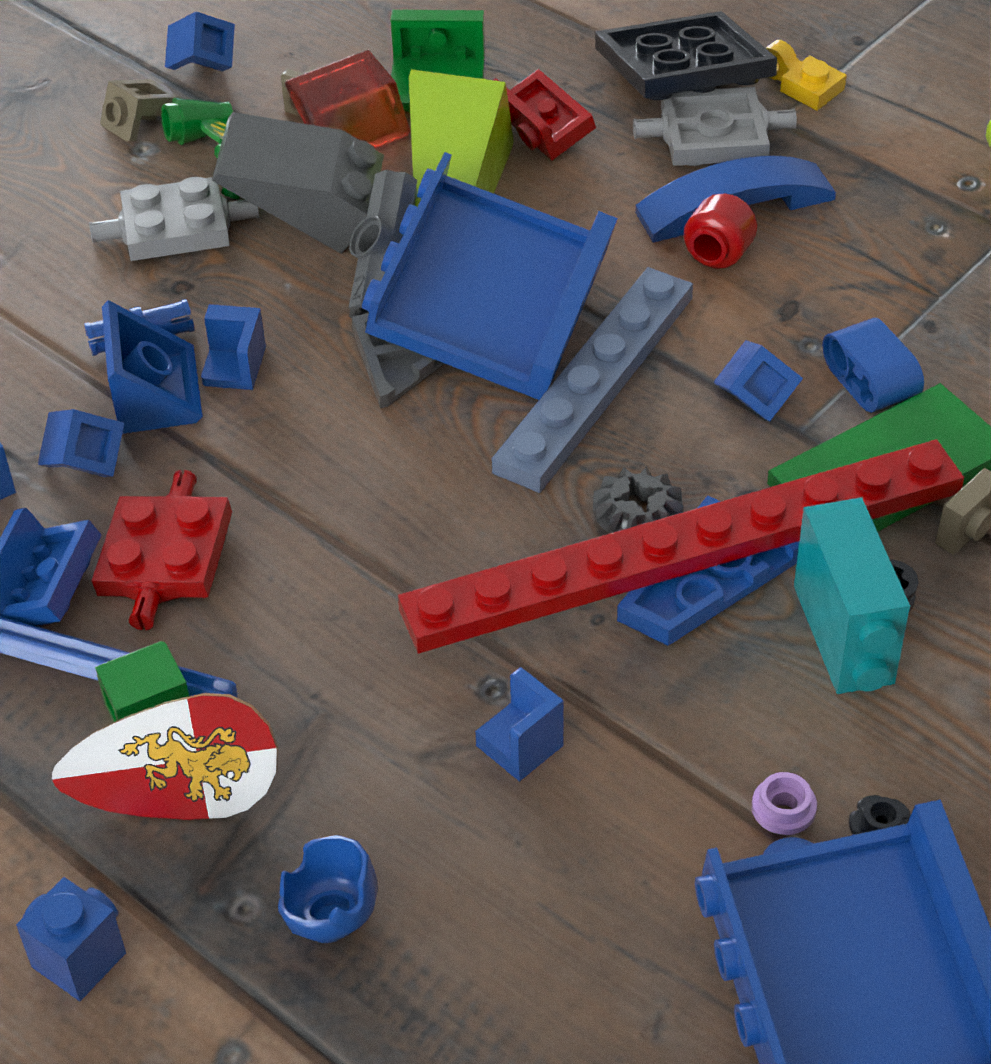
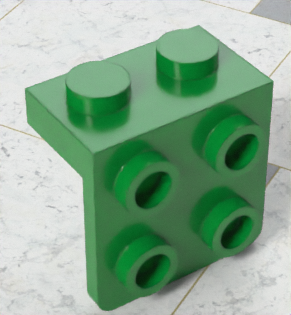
M392 9L393 64L388 93L390 109L410 113L409 75L411 69L479 79L484 78V10Z

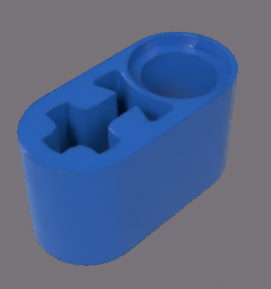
M874 317L825 335L822 348L828 368L867 412L878 411L923 392L924 376L918 360L880 319Z

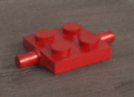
M181 470L176 471L173 475L169 494L166 496H119L91 582L97 596H123L135 600L132 613L128 619L129 624L135 629L142 630L143 624L145 630L152 629L155 615L161 602L180 597L209 598L233 512L228 497H191L194 486L197 483V477L191 471L184 470V474H182Z

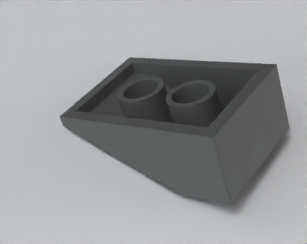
M232 112L227 120L212 181L342 254L349 246L352 233L357 225L367 217L374 177L376 173L381 172L384 154L375 150L368 142L358 140L343 130Z

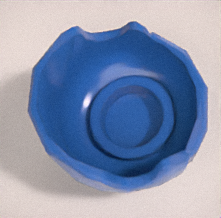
M340 835L313 839L303 847V861L301 865L293 872L282 871L278 912L293 934L320 943H332L348 936L369 919L375 907L378 880L370 857L358 840Z

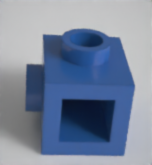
M65 877L47 894L40 895L34 899L27 907L23 918L16 924L31 967L78 1001H81L126 954L116 920L119 913L112 901L101 891L93 887L84 891Z

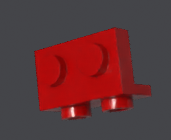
M540 69L536 70L509 90L506 87L511 125L516 128L519 137L530 150L533 151L538 148L551 161L597 128L592 114Z

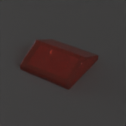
M369 49L289 79L284 84L304 124L343 130L358 140L368 142L375 149L404 138L411 132L395 80Z

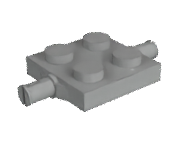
M755 87L715 89L707 93L685 91L673 93L669 99L661 100V118L633 119L634 139L662 137L669 146L673 166H699L746 157L769 156L768 130L796 129L797 117L795 109L767 111L758 101Z
M190 177L177 183L157 186L142 184L130 190L120 191L122 210L118 216L119 219L89 222L93 243L122 238L123 242L128 246L130 261L230 246L228 237L230 222L259 218L258 206L247 200L227 202L220 194L218 184L212 181L213 177Z

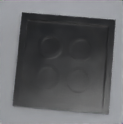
M722 11L595 31V49L644 98L650 100H666L672 97L673 93L685 91L707 93L715 90L716 86L732 83L744 86L758 83L761 78L777 75V57Z

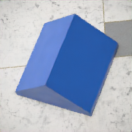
M107 300L102 306L107 376L117 421L124 423L122 434L197 423L203 415L194 345Z

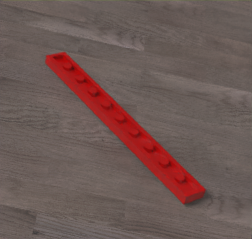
M935 439L398 595L399 612L419 654L798 542L800 540L804 507L862 497L871 519H876L953 496L962 489L964 476L939 441Z

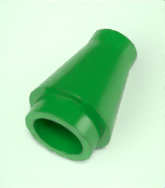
M173 98L172 103L163 104L161 108L162 128L168 142L178 141L179 145H184L208 136L201 130V122L205 119H217L227 123L229 116L233 112L230 102Z

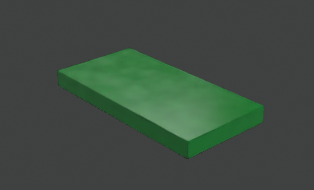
M939 383L768 471L767 484L773 487L937 439L964 476V486L984 468L991 471V426L944 385ZM933 502L872 519L878 532Z

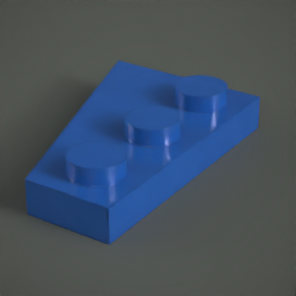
M707 495L698 508L721 501ZM799 541L629 591L617 605V621L669 646L797 564Z

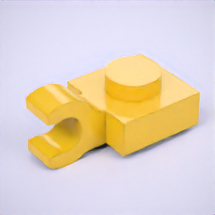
M776 40L766 47L769 52L777 57V75L769 78L781 81L780 91L818 111L844 91L847 75L829 66L826 62L810 55L803 61H800L794 49L783 40Z

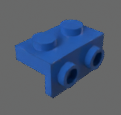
M27 508L16 509L13 512L0 537L1 617L33 626L61 621L69 609L70 600L83 573L89 567L92 554L102 536L90 520L44 528Z

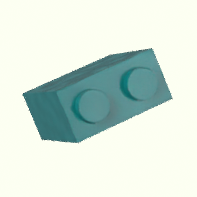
M862 497L804 507L794 588L836 694L859 690L865 692L874 691L883 686L895 684L910 604Z

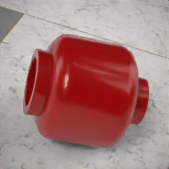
M714 194L703 200L685 224L683 238L687 250L698 262L714 269L728 268L737 263L756 237L758 224L754 212L746 202L730 194Z

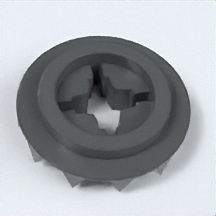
M647 466L640 474H632L623 467L617 478L604 476L601 488L594 491L593 513L597 522L608 533L617 532L683 513L681 488L671 485L668 474L652 476ZM631 495H638L642 501H647V511L645 513L642 506L638 507L635 501H629Z

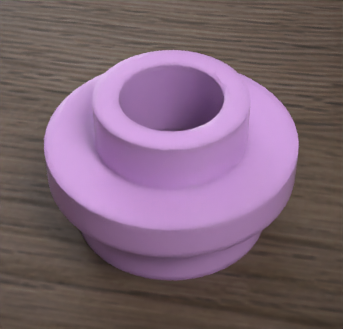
M789 772L772 774L754 791L752 798L753 815L763 828L772 833L780 835L800 833L812 824L816 816V797L809 784L796 774ZM786 805L792 809H781L776 806Z

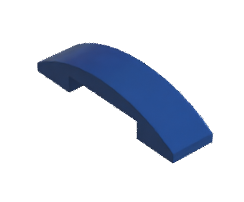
M786 156L746 157L699 169L666 184L636 204L635 213L654 243L683 236L685 224L703 200L714 194L726 193L737 196L748 205L782 198L789 210L833 201L835 200L836 192L816 163Z

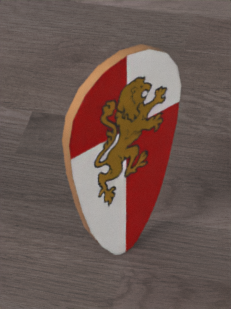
M202 693L164 702L126 716L94 731L74 745L55 765L52 771V780L60 792L83 804L108 812L140 817L182 820L226 818L249 810L267 793L278 770V744L270 723L252 704L230 694Z

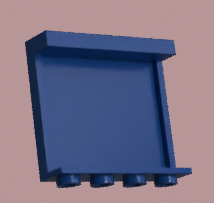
M444 152L436 170L427 168L417 193V197L421 199L418 207L409 204L399 229V234L403 235L400 243L391 241L381 264V271L385 272L382 280L372 279L367 288L362 303V309L369 311L365 333L540 400L551 386L608 249L618 218L598 211L591 230L579 227L447 176L452 155Z
M941 799L915 805L907 824L722 863L718 848L707 849L702 876L695 878L696 897L702 915L705 918L711 916L714 918L720 939L714 941L717 966L724 981L733 980L740 1001V1004L734 1006L737 1030L745 1047L754 1045L759 1064H991V927Z

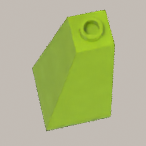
M411 69L409 75L412 166L413 177L417 179V193L427 168L435 171L444 152L452 155L447 176L494 194L514 143L506 82ZM416 195L415 206L418 207L421 199Z

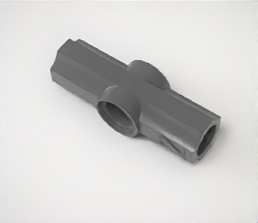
M386 169L375 174L367 217L357 225L352 233L349 250L351 255L358 258L348 307L350 309V318L369 313V311L362 309L367 288L372 279L382 280L385 272L381 271V264L391 241L400 243L403 235L399 234V229L409 204L415 206L417 179L406 172H394Z

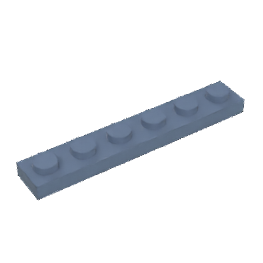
M647 267L492 457V474L541 493L692 300L693 283Z

